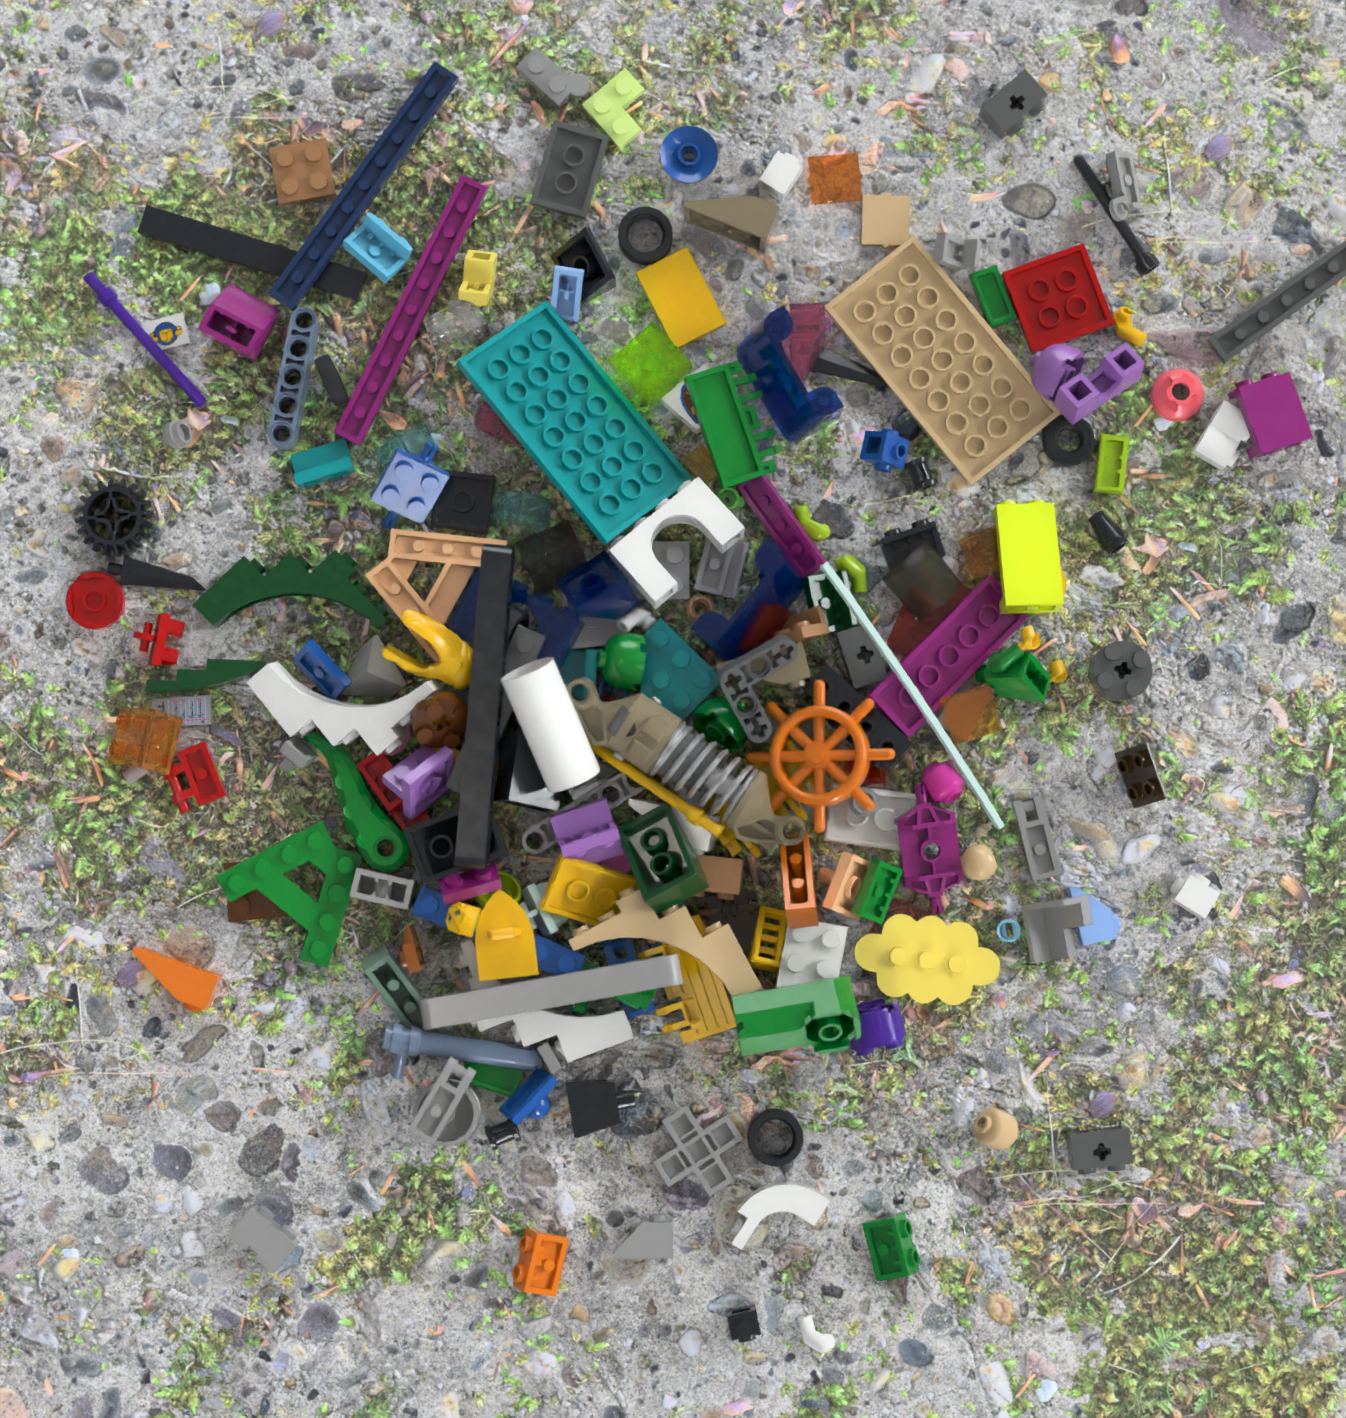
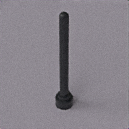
M1080 154L1074 156L1073 163L1135 256V269L1141 277L1156 269L1161 263L1155 254H1150L1149 251L1144 250L1125 220L1118 222L1112 218L1109 211V203L1112 199L1085 158Z

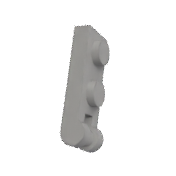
M1033 796L1032 800L1022 802L1021 799L1012 801V808L1017 821L1031 882L1062 875L1042 796ZM1035 811L1037 820L1027 822L1025 813Z
M452 1056L408 1128L409 1132L431 1145L436 1143L477 1071L470 1067L466 1069L459 1065V1061ZM451 1074L461 1079L457 1087L447 1082Z

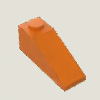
M142 946L133 947L132 953L176 1000L184 1002L183 1008L200 1013L201 1009H210L222 975Z

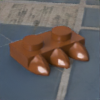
M414 925L406 926L402 936L403 951L399 952V957L403 969L408 968L411 974L427 969Z

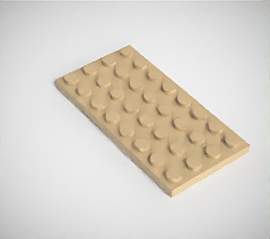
M913 235L824 306V311L872 369L888 385L890 391L966 483L972 487L1046 427L1052 420L1057 418L1061 412L1055 407L1054 403L1045 399L1036 391L1032 384L1031 375L939 264L933 262L934 258Z

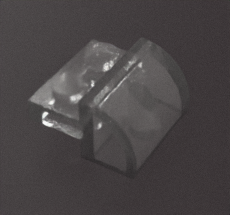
M454 299L447 301L451 310L450 313L446 314L444 311L435 313L429 317V321L424 322L433 346L457 336H461L464 346L491 336L482 311L475 304L466 300Z

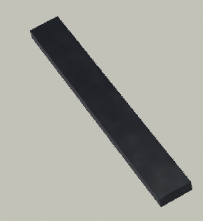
M146 205L138 229L140 235L276 277H280L298 252ZM330 261L312 285V288L359 302L368 274Z

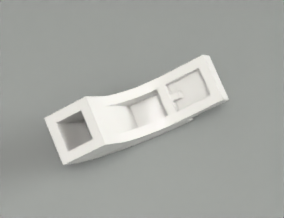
M781 1181L762 1186L749 1194L737 1207V1211L745 1216L744 1220L738 1218L730 1230V1234L733 1235L731 1244L742 1250L760 1221L775 1212L785 1211L796 1214L815 1226L829 1204L830 1199L813 1187L798 1182Z

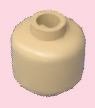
M987 1108L978 1115L975 1121V1137L985 1146L996 1150H1005L1018 1137V1123L1010 1113L997 1108Z

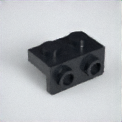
M928 518L912 523V529L901 532L900 528H895L883 533L885 538L879 541V545L890 575L946 556L937 530L938 524L936 520L929 522Z

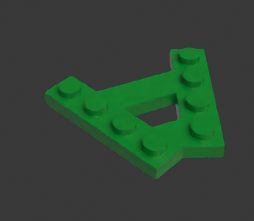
M320 820L215 875L229 902L258 889L307 930L299 959L328 968L350 900L349 896L356 868H360L363 855L336 847L325 825ZM307 861L312 862L325 873L317 901L313 900L283 874Z

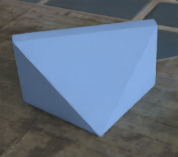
M555 265L551 306L562 320L578 322L584 270Z

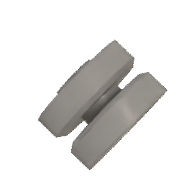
M449 1078L447 1081L455 1087L460 1083L458 1079ZM435 1082L427 1086L416 1099L413 1110L414 1118ZM470 1085L434 1145L441 1147L458 1145L468 1139L478 1126L482 1113L481 1103L475 1090Z

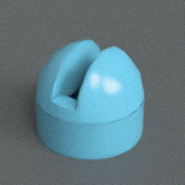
M1014 919L1001 921L997 927L998 937L1008 943L1016 941L1021 935L1020 924ZM1007 923L1012 924L1014 937L1009 938Z

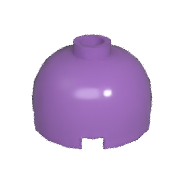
M1053 344L1045 348L1043 352H1036L1030 363V366L1033 367L1031 380L1036 391L1045 399L1054 403L1059 387L1082 372L1085 364V359L1082 356L1085 353L1068 344Z

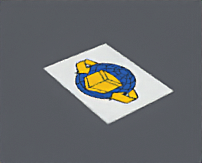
M183 312L141 323V327L162 350L190 343Z

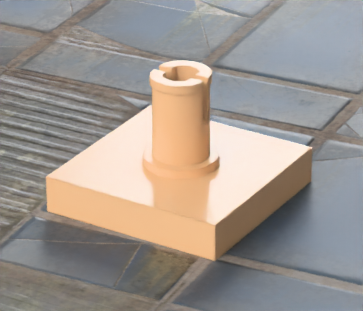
M843 850L836 871L822 867L818 873L817 881L829 887L822 906L859 921L861 916L851 913L870 862Z

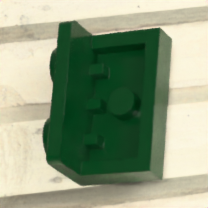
M847 570L836 571L835 573L851 593V581L848 578ZM825 574L802 578L808 609L819 605L822 607L829 633L845 631L857 626V618Z

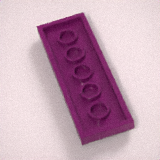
M991 574L986 575L899 662L933 713L989 658L992 652H995L1029 618L1026 613L1000 614L999 602L1002 599V587ZM893 670L866 695L874 701V705L907 738H910L926 721Z

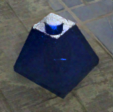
M605 550L556 581V584L579 616L616 620L641 604L628 580Z

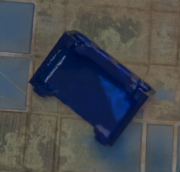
M783 305L766 316L740 342L737 348V359L746 375L756 373L757 379L752 382L755 390L762 391L763 397L760 399L782 436L790 442H800L839 420L844 405L836 392L829 387L822 386L808 393L782 347V341L789 337L793 330V320Z
M768 537L757 549L754 558L755 564L760 570L757 578L761 582L731 618L727 620L721 614L709 611L701 615L690 628V635L722 662L737 659L753 650L803 590L802 576L779 546Z

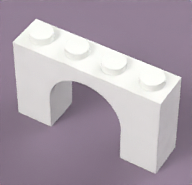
M699 476L692 482L691 480L685 481L677 489L678 493L670 500L668 498L662 500L655 507V512L651 516L640 518L633 525L632 528L634 530L626 536L620 535L610 545V559L655 609L678 591L677 581L659 563L652 551L653 542L659 532L673 524L692 525L698 528L722 554L744 536L745 527Z

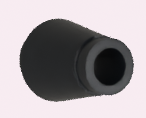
M1103 510L1095 513L1088 519L1102 551L1106 550L1108 555H1112L1127 545L1128 540L1125 538L1127 534Z

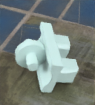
M548 882L538 885L533 883L522 889L521 896L524 902L519 904L526 913L532 929L538 928L543 937L558 931V927L568 920L566 917L546 912L539 908Z

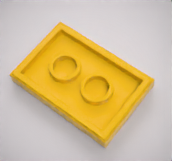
M688 247L636 272V276L675 351L726 326L727 323Z
M560 853L540 901L539 908L546 912L596 926L600 924L597 918L612 910L615 915L621 913L616 904V901L621 899L618 895L619 893L632 886L637 891L639 887L634 875L579 858L570 859L569 856L564 858L562 853Z

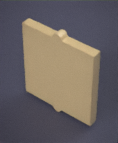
M885 192L884 195H862L861 246H882L883 249H887L888 246L899 247L909 239L910 196L889 195L888 192Z

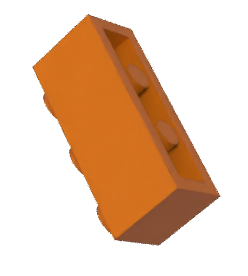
M806 832L799 844L794 846L780 845L785 912L789 929L819 926L809 834ZM800 833L787 835L790 837H797L800 835Z

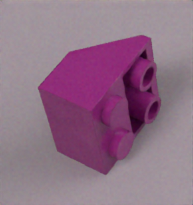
M230 284L210 304L198 326V330L205 337L255 362L282 311Z

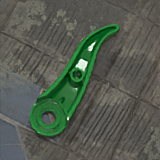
M309 732L304 736L305 741L319 749L327 760L343 817L350 834L366 862L372 868L379 871H393L400 868L406 862L410 853V846L405 833L376 800L363 774L356 766L357 763L342 746H333L325 736L319 733ZM385 839L390 840L394 845V851L388 857L381 856L378 852L379 843Z

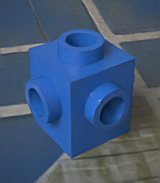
M883 428L882 431H865L860 459L873 464L874 470L890 473L891 469H904L909 440L900 437L899 432L892 429Z

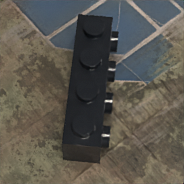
M827 663L802 688L803 693L806 695L803 700L809 706H813V684L817 679L823 680L825 682V705L837 708L849 715L865 700ZM874 707L859 722L867 735L870 749L891 748L895 751V757L891 760H870V763L879 771L884 768L889 773L913 748V743ZM825 719L835 730L841 725L835 720ZM848 734L849 736L846 738V740L849 742L850 745H852L855 748L853 739L851 735Z

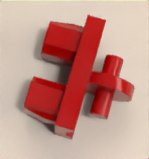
M161 613L157 616L154 635H151L153 623L148 622L144 623L143 633L134 632L133 638L141 640L139 651L148 652L149 643L152 642L147 665L159 667L161 665L177 664L179 650L165 647L167 636L182 638L185 623L170 618L171 614Z

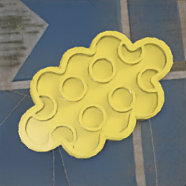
M903 913L894 914L883 923L881 933H867L861 936L854 947V957L858 965L865 970L876 972V984L880 991L890 997H901L908 993L913 1000L919 1003H929L938 997L949 1005H959L970 997L973 985H988L994 982L1000 972V961L997 955L988 948L978 946L977 932L970 924L963 921H953L946 925L939 917L934 915H926L915 921L909 915Z

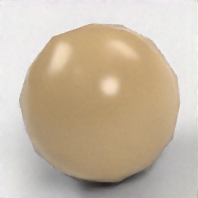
M980 843L971 845L962 855V870L970 879L981 881L989 879L994 875L997 863L991 849L987 845Z

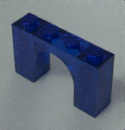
M480 567L474 573L447 625L449 630L471 643H474ZM514 579L511 603H522L528 606L537 618L539 634L546 637L536 660L553 657L560 673L585 622L578 619L580 616L579 612L567 606L563 610L553 606L554 599L541 592L536 597L527 592L530 586Z

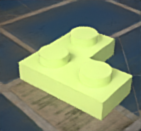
M624 68L582 104L583 110L606 135H610V140L619 150L624 148L642 132L638 124L624 109L644 93V88Z

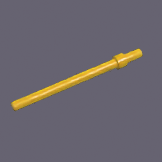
M588 738L591 748L596 755L687 816L686 820L694 826L700 825L716 837L722 833L724 827L706 816V811L697 805L693 807L626 760L620 761L613 756L614 752L607 747L595 746Z

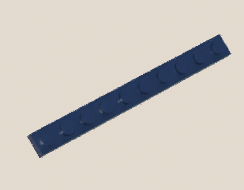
M434 61L268 293L272 298L292 311L297 308L343 244L344 239L348 237L459 82L457 75Z

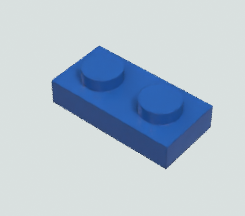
M313 639L305 643L293 659L312 682L328 698L333 700L338 699L352 682Z

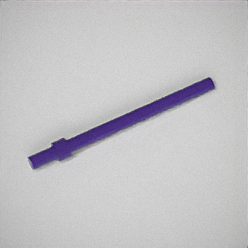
M89 272L83 279L97 294L96 298L104 307L110 308L198 408L202 407L207 402L206 398L117 300L118 296L110 287H105L93 272Z

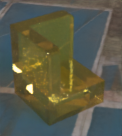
M702 444L697 446L687 457L683 456L680 459V463L694 479L699 476L706 485L710 484L717 477L709 451Z

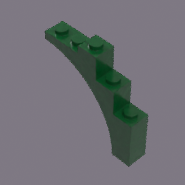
M336 549L311 573L309 570L312 566L301 555L295 558L289 553L265 576L263 573L266 569L255 558L250 561L243 556L193 603L197 610L216 628H219L237 613L255 604L289 596L317 597L345 605L369 619L381 631L391 624L385 618L389 613L378 601L373 605L365 597L369 592L358 581L353 584L351 583L359 574L354 569L357 563L346 551L341 555Z

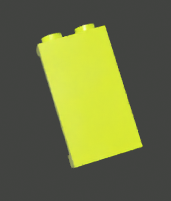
M1032 500L1027 504H1016L1015 501L1000 502L991 513L992 520H995L1002 587V599L999 602L1000 614L1058 612L1064 604L1054 503H1045L1044 500Z

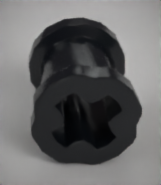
M928 456L917 458L904 465V470H908L914 484L912 488L914 493L938 484L937 479L933 478L927 464L929 461Z
M509 1119L493 1126L489 1124L484 1126L493 1151L497 1150L498 1146L512 1140L517 1142L521 1140L517 1125Z

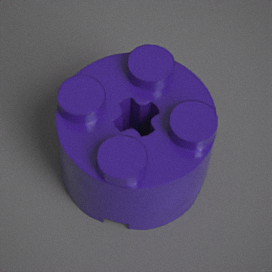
M891 998L893 1004H885L884 999L856 1004L860 1019L861 1036L857 1040L854 1036L849 1041V1049L856 1050L857 1056L871 1054L874 1052L873 1048L885 1046L886 1049H893L903 1045L902 1039L907 1034L898 999Z

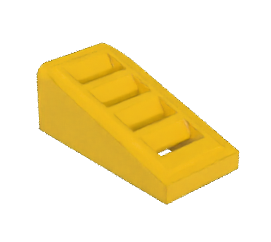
M760 905L748 962L752 968L768 972H776L780 968L787 926V917L784 910ZM764 918L778 920L780 923L779 925L766 923ZM762 930L776 932L777 936L762 934ZM760 942L775 945L774 949L760 946ZM758 954L771 956L772 959L759 957Z

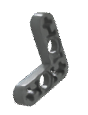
M786 635L772 638L723 666L717 674V682L747 737L756 743L764 742L770 737L772 726L751 686L789 665L796 659L798 647ZM782 644L788 647L787 654L784 656L779 653V646ZM769 651L775 662L772 663L765 653ZM761 657L765 660V666L762 670L758 672L751 671L750 663L753 659ZM731 673L736 676L735 681L740 688L736 692L731 684L727 682V676ZM742 697H750L752 699L750 708L745 711L739 710L737 708L738 701ZM754 716L757 722L762 725L760 733L754 731V726L749 719L750 717Z

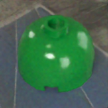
M620 633L612 636L605 643L603 650H598L596 666L601 667V675L604 681L612 688L629 692L637 691L634 684L640 685L646 661V652H640V644H646L643 635Z
M715 696L710 698L692 714V717H696L693 725L698 733H704L705 740L708 743L717 741L725 746L721 751L728 749L730 754L737 753L748 739L726 697ZM739 700L737 703V708L741 711H745L746 706L742 701Z

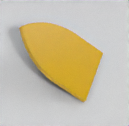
M497 890L484 906L476 926L475 948L479 981L539 975L535 938L531 923L522 907L511 896L502 890Z

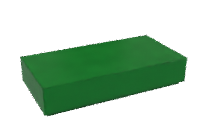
M997 264L969 274V280L985 321L992 329L1017 319Z
M467 1061L464 1064V1068L468 1069L470 1067L477 1071L470 1083L471 1085L508 1097L520 1087L525 1071Z

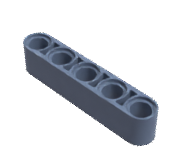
M308 307L296 308L290 317L268 428L270 441L282 451L293 449L299 438L320 331V321L315 312ZM307 316L312 318V323L308 328L298 327L301 318ZM296 346H307L306 353L303 356H293V350ZM292 373L301 374V380L296 385H289L287 383V379ZM287 401H294L296 403L295 409L289 414L283 413V404ZM282 429H288L290 431L289 438L284 442H278L276 440L277 433Z

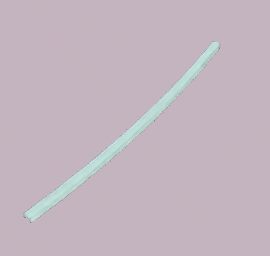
M825 562L823 565H820L821 570L860 622L939 738L995 828L1000 830L1005 826L916 686L830 564Z

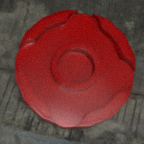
M89 572L76 578L77 580L67 590L65 601L71 618L80 626L91 630L109 628L116 623L124 612L126 601L123 588L117 580L101 572Z

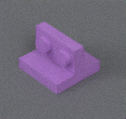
M423 745L382 775V783L403 800V814L411 821L452 790L445 786L454 768V752L446 745L437 752L431 747Z
M605 797L549 816L564 858L569 856L570 859L579 858L596 864L624 854L619 840L621 838Z

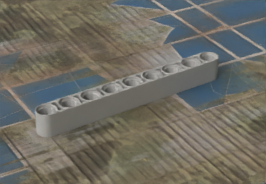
M678 953L426 998L419 1000L423 1028L424 1030L679 985L683 983Z

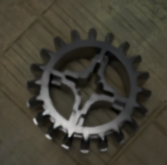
M109 478L108 487H106L104 482L98 481V491L89 487L87 490L91 494L90 498L88 499L83 495L80 497V500L86 503L85 506L76 507V511L83 514L82 517L75 518V523L84 525L77 530L79 535H87L83 542L86 545L93 543L92 550L99 552L102 549L103 555L109 557L112 550L116 557H121L122 548H124L127 554H132V544L139 549L142 548L143 545L139 541L140 537L146 540L150 539V535L144 532L145 529H154V524L147 521V519L155 517L153 511H146L153 505L152 501L144 500L147 493L143 490L137 492L138 485L132 483L128 486L125 479H121L117 486L115 479ZM118 495L129 497L133 501L136 511L123 510L121 502L118 501ZM106 499L105 509L95 513L98 505ZM114 512L121 515L117 523L108 520L111 515L114 516L112 514ZM130 523H135L132 531L127 536L121 538L124 536V528ZM94 524L107 525L109 533L112 535V540L102 539L96 532Z

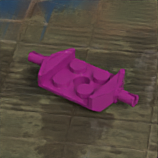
M920 784L914 785L917 803L914 807L894 819V823L897 825L905 881L902 882L903 887L927 894L930 901L931 915H937V913L943 914L940 896H943V892L956 886L963 880L955 813L931 805V802H928L927 785ZM934 842L938 846V853L934 858L928 859L924 855V847L928 843Z

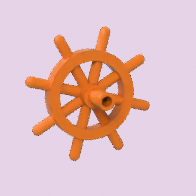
M817 679L813 684V706L804 707L787 716L774 702L766 703L765 710L780 725L773 735L769 751L748 752L745 755V760L750 764H770L772 775L780 787L777 793L770 799L773 812L788 797L800 803L814 806V830L817 833H822L825 830V807L836 805L852 796L866 811L874 809L875 804L873 800L860 787L867 776L870 760H891L895 757V751L891 748L870 749L867 735L859 722L874 707L872 699H865L849 715L837 708L825 705V682ZM825 719L835 720L841 725L825 741ZM813 720V741L799 728L802 724ZM848 734L851 735L855 749H835ZM791 736L805 749L785 751ZM840 761H855L849 777L838 767ZM805 762L790 778L785 763ZM825 771L841 785L825 793ZM812 772L813 794L799 788V785Z

